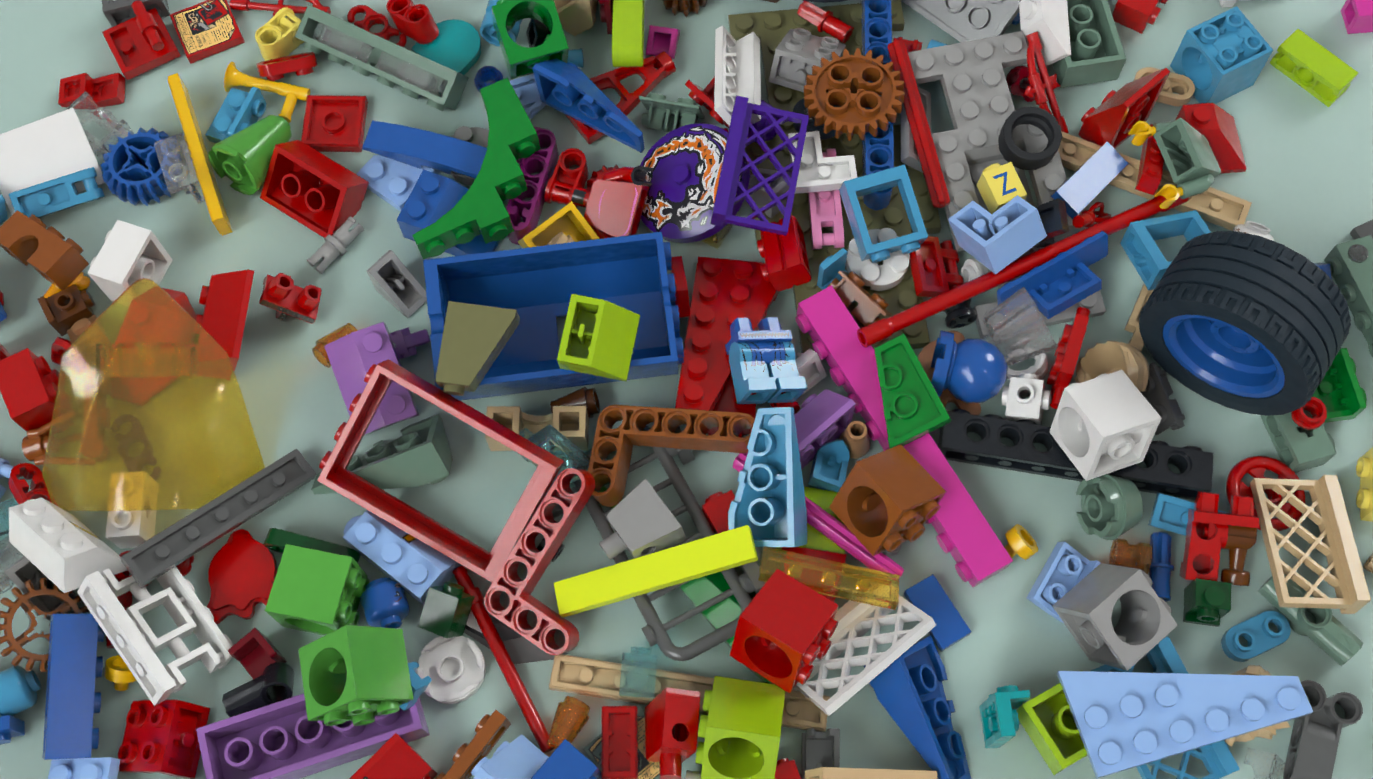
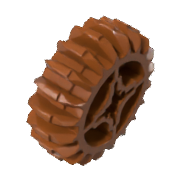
M40 578L39 589L34 590L31 580H28L24 583L27 593L22 594L20 589L14 587L11 589L12 594L17 598L14 602L5 597L1 599L0 602L9 609L7 612L0 611V618H4V623L0 624V630L4 631V636L0 637V644L7 642L9 647L3 649L0 654L5 657L14 651L17 654L11 662L14 666H17L22 658L28 659L25 664L26 671H31L34 662L40 661V672H46L48 668V654H34L22 648L37 637L45 638L49 642L50 634L44 635L43 631L40 634L36 632L27 637L38 624L31 610L37 616L43 615V619H45L46 616L51 617V614H67L70 611L71 614H82L89 612L87 606L78 607L77 603L82 601L79 595L72 599L69 596L72 591L63 593L59 591V588L54 583L52 589L47 588V579ZM51 596L61 600L63 604L51 612H44L34 605L30 598ZM21 606L29 618V626L15 639L12 632V620L15 612Z

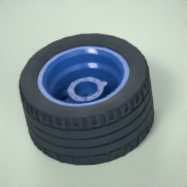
M1216 231L1194 237L1182 246L1141 310L1139 329L1144 345L1154 360L1185 387L1224 407L1249 414L1270 416L1284 415L1300 409L1311 399L1349 334L1351 318L1348 304L1339 287L1322 269L1305 256L1283 244L1261 236L1238 231Z

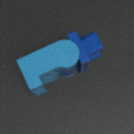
M778 317L762 319L758 324L759 331H753L750 319L736 318L730 325L731 339L725 345L727 355H729L737 404H762L766 401L768 403L795 402L808 387L805 377L799 376L795 361V349L790 342L793 339L791 330H782Z

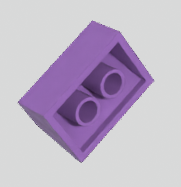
M384 322L352 332L324 346L349 416L352 414L349 411L350 404L358 393H363L367 385L364 382L365 375L373 364L377 365L389 359L401 366L388 327ZM392 381L365 434L419 416L411 391Z
M825 389L818 396L814 393L801 405L802 409L794 415L801 470L813 460L820 447L837 440L840 434L852 422L856 405L852 399Z

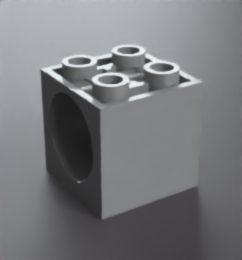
M1101 563L1052 606L1089 660L1126 671L1178 626L1170 614L1172 612L1170 606L1162 598L1158 597L1152 588L1151 578L1141 569ZM1120 598L1121 616L1113 629L1112 611L1115 603Z

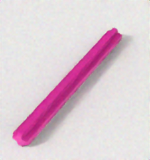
M740 453L733 462V468L739 473L740 470H743L747 453ZM805 496L807 523L892 585L897 583L904 572L900 565L882 552L872 556L844 524Z

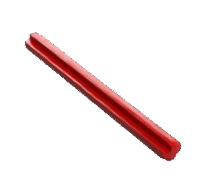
M897 39L888 44L887 49L891 62H893V70L900 71V81H904L903 92H905L903 105L932 206L934 208H943L950 204V196L906 44L903 40Z

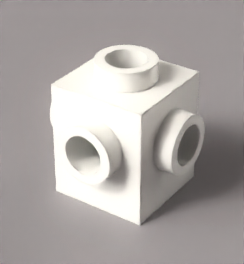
M1028 373L1020 374L1019 378L1010 377L1009 386H1004L1002 392V405L1006 406L1005 416L1008 420H1031L1036 425H1042L1043 412L1050 409L1051 391L1046 390L1047 387L1044 380H1039L1038 375Z

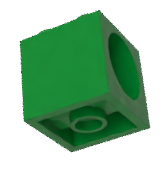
M499 0L495 6H492L493 25L510 79L534 73L533 67L536 63L556 58L567 63L569 47L554 0ZM531 18L542 22L549 29L551 35L548 34L544 43L540 46L528 48L515 43L508 35L509 29H512L517 21Z

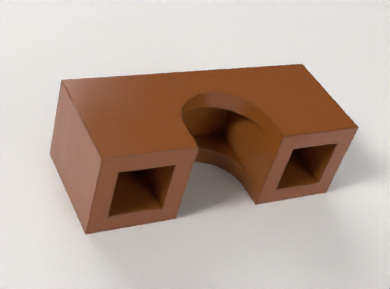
M17 210L0 227V246L13 258L25 266L30 264L47 281L64 290L89 265L81 255L84 250L70 238L64 241L65 237L52 226L46 229L47 226L35 215L32 214L30 217H27Z

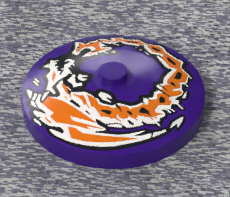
M696 123L685 125L664 135L647 152L640 166L653 168V172L648 171L646 174V181L652 183V185L649 186L641 220L651 231L662 232L663 239L667 241L693 243L711 237L727 225V223H723V226L710 224L728 136L727 131L711 124ZM744 160L742 161L741 168L747 165ZM750 170L739 177V181L746 191L749 187ZM738 189L736 192V197L741 195ZM745 199L734 205L732 215L737 214Z

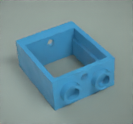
M905 164L847 180L841 185L839 189L861 261L871 259L872 263H876L890 258V253L901 250L902 254H908L921 249L920 244L928 238ZM898 186L913 233L872 245L857 197Z
M1197 210L1130 222L1120 244L1147 289L1153 290L1172 262L1166 261L1154 240L1184 235L1187 241H1191L1194 237L1211 232Z

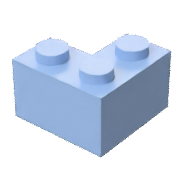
M1018 195L993 214L989 213L975 201H972L948 219L958 245L994 274L1000 272L1047 237L1037 208Z
M521 734L511 743L504 741L494 752L492 758H482L471 774L474 776L473 779H531L549 757Z

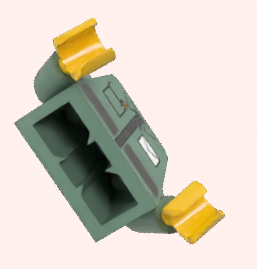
M1182 118L1172 122L1154 123L1152 127L1144 121H1138L1128 133L1129 135H1135L1131 141L1135 146L1143 145L1149 136L1155 138L1173 182L1177 184V188L1172 184H1166L1154 195V197L1161 195L1167 199L1159 206L1161 209L1169 208L1179 197L1185 199L1205 192L1213 184L1214 178L1221 174V169L1206 137Z

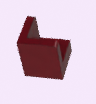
M257 628L252 629L228 650L230 655L242 664L253 679L263 675V671L268 665L275 662H287L267 636Z

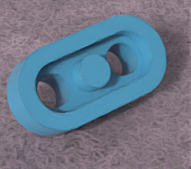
M1265 611L1227 630L1222 636V649L1234 661H1248L1284 643L1290 636V624L1281 613ZM1269 622L1277 626V633L1269 629ZM1239 636L1247 640L1248 647H1244L1239 643Z

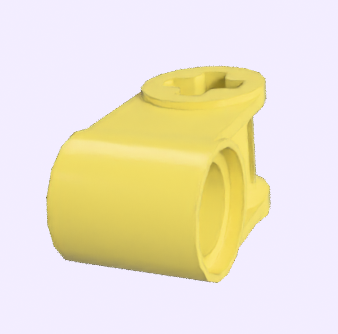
M288 7L280 9L273 18L255 33L256 42L265 61L288 56L300 44L304 43V41L295 37L301 19L295 16L294 11Z

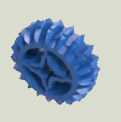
M140 127L136 134L128 130L127 137L121 138L117 136L118 143L116 145L108 144L110 153L102 154L105 161L100 165L103 172V180L111 193L118 196L124 203L129 201L136 206L141 201L142 204L148 206L152 199L160 203V197L164 194L171 197V192L169 191L171 188L179 189L177 180L185 179L183 170L187 169L184 160V152L175 139L169 137L164 131L158 132L153 127L148 132Z

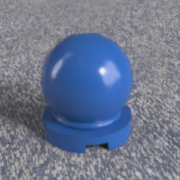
M940 331L931 362L934 372L930 382L939 397L943 390L948 389L956 399L963 402L983 403L996 396L1002 389L1007 379L1008 365L1004 355L995 345L983 339H966L956 343L954 341V333Z

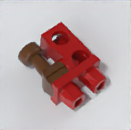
M1198 491L1194 509H1188L1184 558L1180 567V576L1185 580L1194 581L1198 578L1218 581L1221 549H1228L1229 568L1222 569L1220 582L1249 586L1250 573L1244 570L1247 549H1250L1256 543L1260 519L1254 516L1253 497L1231 495L1230 513L1218 512V493Z

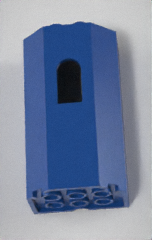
M662 232L423 260L428 315L431 323L430 337L434 379H436L448 301L514 309L517 310L520 317L518 327L475 392L465 391L464 396L451 395L460 401L621 381L560 369L557 362L560 346L556 317L567 316L571 294L606 300L640 315L627 380L678 374V365L684 363L682 337L679 334L680 319L678 305L675 303L674 273L667 274V270H672L670 242H663ZM435 382V386L444 391V388H440Z

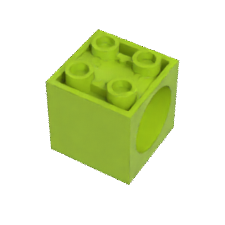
M720 676L714 677L713 689H705L703 711L708 712V716L701 715L698 737L705 738L704 742L698 741L695 763L702 764L701 779L775 778L785 690L775 684Z

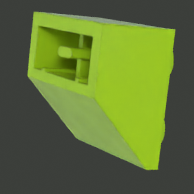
M571 294L557 357L560 369L627 382L640 315L606 300Z

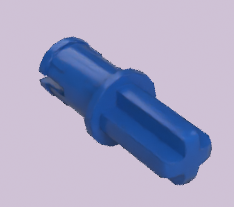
M1155 532L1150 536V563L1146 564V569L1149 570V577L1153 583L1152 588L1158 597L1162 598L1165 602L1171 601L1170 579L1171 571H1174V566L1171 565V536L1168 533Z

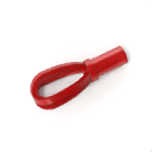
M1098 201L1089 210L1082 211L1080 215L1075 216L1072 224L1075 228H1089L1111 218L1112 215L1105 213L1104 203Z

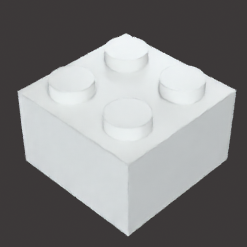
M117 220L112 230L107 233L105 243L98 255L91 261L88 274L111 301L130 307L135 298L153 287L159 286L173 259L151 230Z

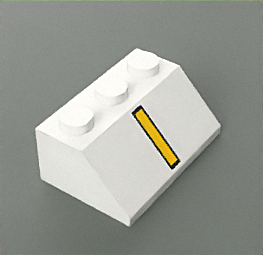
M44 498L27 500L22 504L9 507V542L63 593L80 588L85 577L96 571H99L101 574L102 571L109 568L113 575L127 570L121 561V557L80 520Z

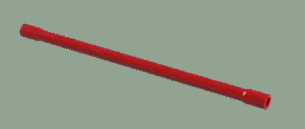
M1164 196L1154 197L1149 201L1017 259L997 274L991 271L889 318H883L857 330L858 339L863 347L871 346L892 336L897 331L1028 273L1033 268L1039 267L1055 258L1058 254L1066 252L1082 243L1088 237H1092L1101 231H1104L1109 236L1127 228L1130 222L1141 221L1184 204L1188 201L1189 197L1185 199L1179 197L1167 209L1159 207L1167 200Z

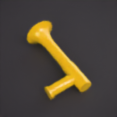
M234 62L228 64L225 72L224 88L226 92H229L235 86L257 87L260 90L285 96L281 113L278 116L283 117L288 123L292 120L291 117L297 99L307 102V96L310 95L309 88L244 74L236 68Z

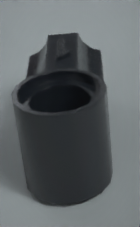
M275 662L265 668L263 675L223 694L222 702L227 715L233 717L291 698L293 695L294 671L288 664Z

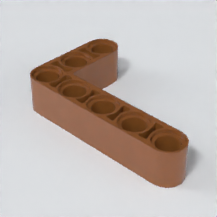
M609 405L600 412L588 467V471L595 480V489L592 496L601 505L606 507L615 506L622 500L625 493L633 445L748 453L747 445L751 433L745 438H739V434L745 429H752L755 419L749 414L738 412ZM623 420L618 428L612 429L616 422ZM654 422L650 430L643 431L647 424ZM686 424L682 432L674 433L678 426ZM712 427H719L715 434L706 435ZM617 451L612 459L606 460L611 452ZM611 482L610 487L606 491L600 492L604 484Z

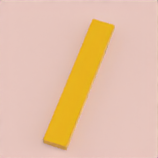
M178 73L170 75L167 80L211 221L222 236L232 233L233 231L208 158L188 90Z

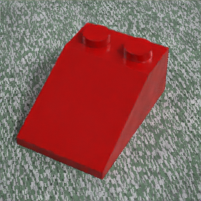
M1167 68L1161 69L1125 84L1117 92L1115 90L1109 92L1097 109L1092 107L1081 118L1083 124L1078 135L1082 139L1100 146L1108 141L1116 149L1131 136L1128 133L1136 122L1147 121L1170 71Z

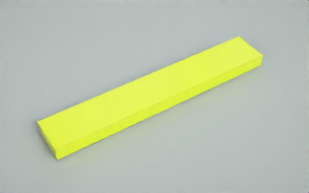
M745 525L554 582L559 615L563 618L758 561L751 528L749 525Z

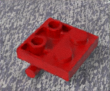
M139 0L131 4L136 17L102 32L126 80H130L181 56L157 9L154 8L147 11L142 1Z

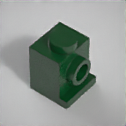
M1196 578L1184 589L1183 622L1219 627L1220 618L1231 611L1232 583Z

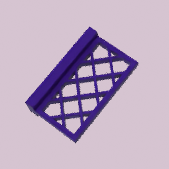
M736 95L710 224L723 226V223L786 236L790 223L809 115L748 103L749 98ZM751 115L765 116L770 125L757 132L750 122ZM787 121L799 123V133L790 139L780 127V125ZM775 130L783 143L770 150L761 137ZM749 131L752 134V136L747 139ZM757 141L765 154L752 161L745 152V147ZM797 141V146L795 148L792 143ZM787 147L794 156V162L783 168L774 155ZM769 158L778 172L764 179L756 166ZM744 160L747 165L741 168L742 161ZM751 170L760 183L746 191L739 181V177ZM790 170H792L791 178L787 174V172ZM782 176L789 189L786 193L777 197L769 183ZM764 188L772 201L759 209L750 195ZM738 189L741 195L736 197V192ZM787 198L786 205L784 207L782 201ZM743 199L747 201L754 213L746 218L732 215L734 205ZM776 205L783 215L782 225L769 223L763 213Z

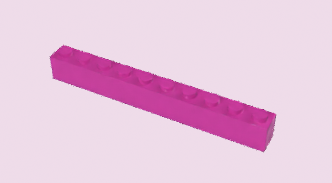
M831 285L798 303L797 316L795 317L797 325L804 334L808 332L814 341L812 343L814 351L818 353L821 360L825 359L831 368L829 372L838 387L842 385L848 394L847 397L856 403L854 412L856 414L860 412L866 423L864 424L867 427L869 437L873 441L878 440L883 451L890 448L875 350L872 346L866 348L862 346L857 336V330L860 327ZM928 433L904 445L903 447L946 491L939 502L941 506L939 511L932 518L928 519L926 524H932L938 533L936 539L945 553H951L957 563L955 564V569L964 582L969 581L971 586L975 587L1007 568L1013 562L1012 558L931 435Z

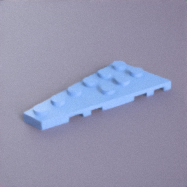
M1094 671L1057 672L1096 779L1299 718L1313 712L1298 676Z

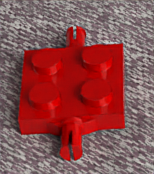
M1084 307L1077 308L1072 325L1065 324L1054 356H1056L1054 364L1051 366L1046 384L1052 385L1050 390L1052 398L1050 407L1056 410L1064 388L1069 386L1074 375L1084 335L1087 331L1091 311Z

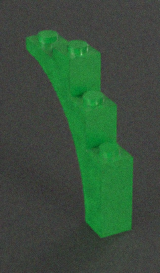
M508 77L480 89L488 115L489 136L487 151L481 169L470 189L450 211L435 223L412 235L423 260L428 257L439 256L445 250L458 244L468 243L480 234L485 244L492 241L502 240L508 234L514 232L510 216L502 201L514 199L522 192L528 190L524 174L516 160L530 157L536 151L541 150L537 132Z

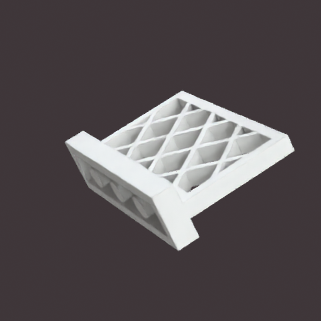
M878 576L837 610L834 619L838 621V626L829 639L832 643L828 652L822 660L816 658L811 665L814 666V669L806 683L802 685L798 682L793 690H799L825 714L830 716L932 630L936 624L932 617L891 590L888 582ZM898 606L897 614L888 615ZM906 622H920L913 629L903 630V625ZM895 624L894 632L880 634L881 626ZM872 628L870 636L862 637L866 632H868ZM892 643V646L887 651L876 653L878 645ZM869 646L868 654L853 656L855 648ZM845 651V656H844V658L835 659V658L838 657L842 652ZM866 665L865 669L859 674L850 675L851 667ZM842 669L841 677L827 679L828 670ZM817 673H819L818 680L809 681ZM838 688V692L827 701L823 699L825 689Z

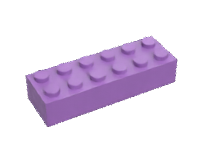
M304 693L196 729L206 779H301L375 754L395 733L406 742L430 735L420 696L415 705L406 711L400 708L396 713L375 716V722L367 725L354 726L353 721H346L338 725L325 726L324 721H308Z

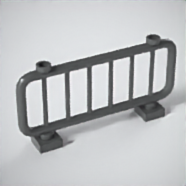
M645 426L644 429H643V431H648V430H650L651 428L648 427V426ZM679 426L676 428L675 434L682 432ZM652 447L654 453L629 466L628 473L657 458L659 459L669 479L653 486V489L658 492L673 484L684 505L671 511V513L676 517L688 511L699 531L678 545L715 535L714 530L673 459L674 456L678 455L683 465L695 460L691 449ZM592 448L578 456L572 468L585 470L590 462ZM575 475L572 478L575 487L571 488V490L577 493L581 488V479L578 475ZM591 495L586 503V507L604 540L614 533L606 518L612 509L604 512L600 503ZM625 551L613 558L616 564L629 560ZM757 562L742 565L744 573L738 575L735 568L721 571L730 589L665 624H662L651 601L687 582L657 590L650 595L646 593L633 597L647 623L641 629L650 646L658 644L666 657L674 661H686L735 636L739 617L684 647L675 646L667 630L732 595L738 601L742 613L752 601L750 593L755 592L757 595L767 582Z

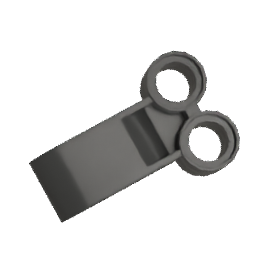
M1305 680L1301 682V685L1310 700L1313 712L1294 720L1283 779H1331L1341 729L1358 722L1363 714V707L1360 700L1351 693L1341 692L1327 698L1324 688L1319 683ZM1335 703L1341 705L1344 709V719L1336 714L1334 710Z

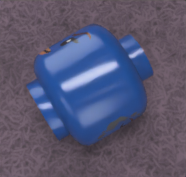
M386 577L371 581L366 585V590L360 596V602L368 625L372 627L399 628L402 625V620L410 612L403 587L397 581H392Z

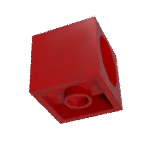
M777 568L739 616L730 656L790 694L798 682L802 685L806 683L814 669V666L811 665L816 658L822 660L828 652L832 643L829 639L838 626V621L834 618L839 605Z

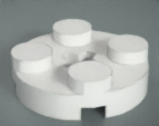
M891 228L868 230L872 245L898 237ZM853 238L849 242L846 269L848 273L854 271L865 281V285L871 287L870 290H888L897 286L902 281L908 269L910 254H902L901 250L890 253V258L883 260V265H878L877 262L872 263L870 259L861 261L855 239Z

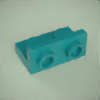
M1016 685L996 688L997 692L990 694L989 698L979 706L986 749L1000 748L1016 736L1015 731L1019 729V718L1016 709L1031 698L1030 690L1019 691Z

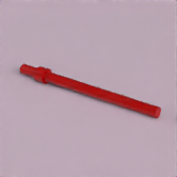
M464 566L456 568L452 573L458 585L464 587L463 592L475 596L471 611L541 751L545 754L553 750L555 745L483 604L484 596L480 588H475Z

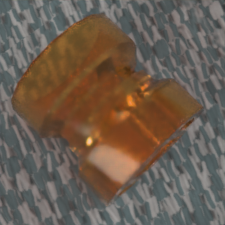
M1114 539L1110 549L1109 564L1141 569L1148 575L1152 560L1151 544L1138 542L1135 545L1129 544L1126 539Z

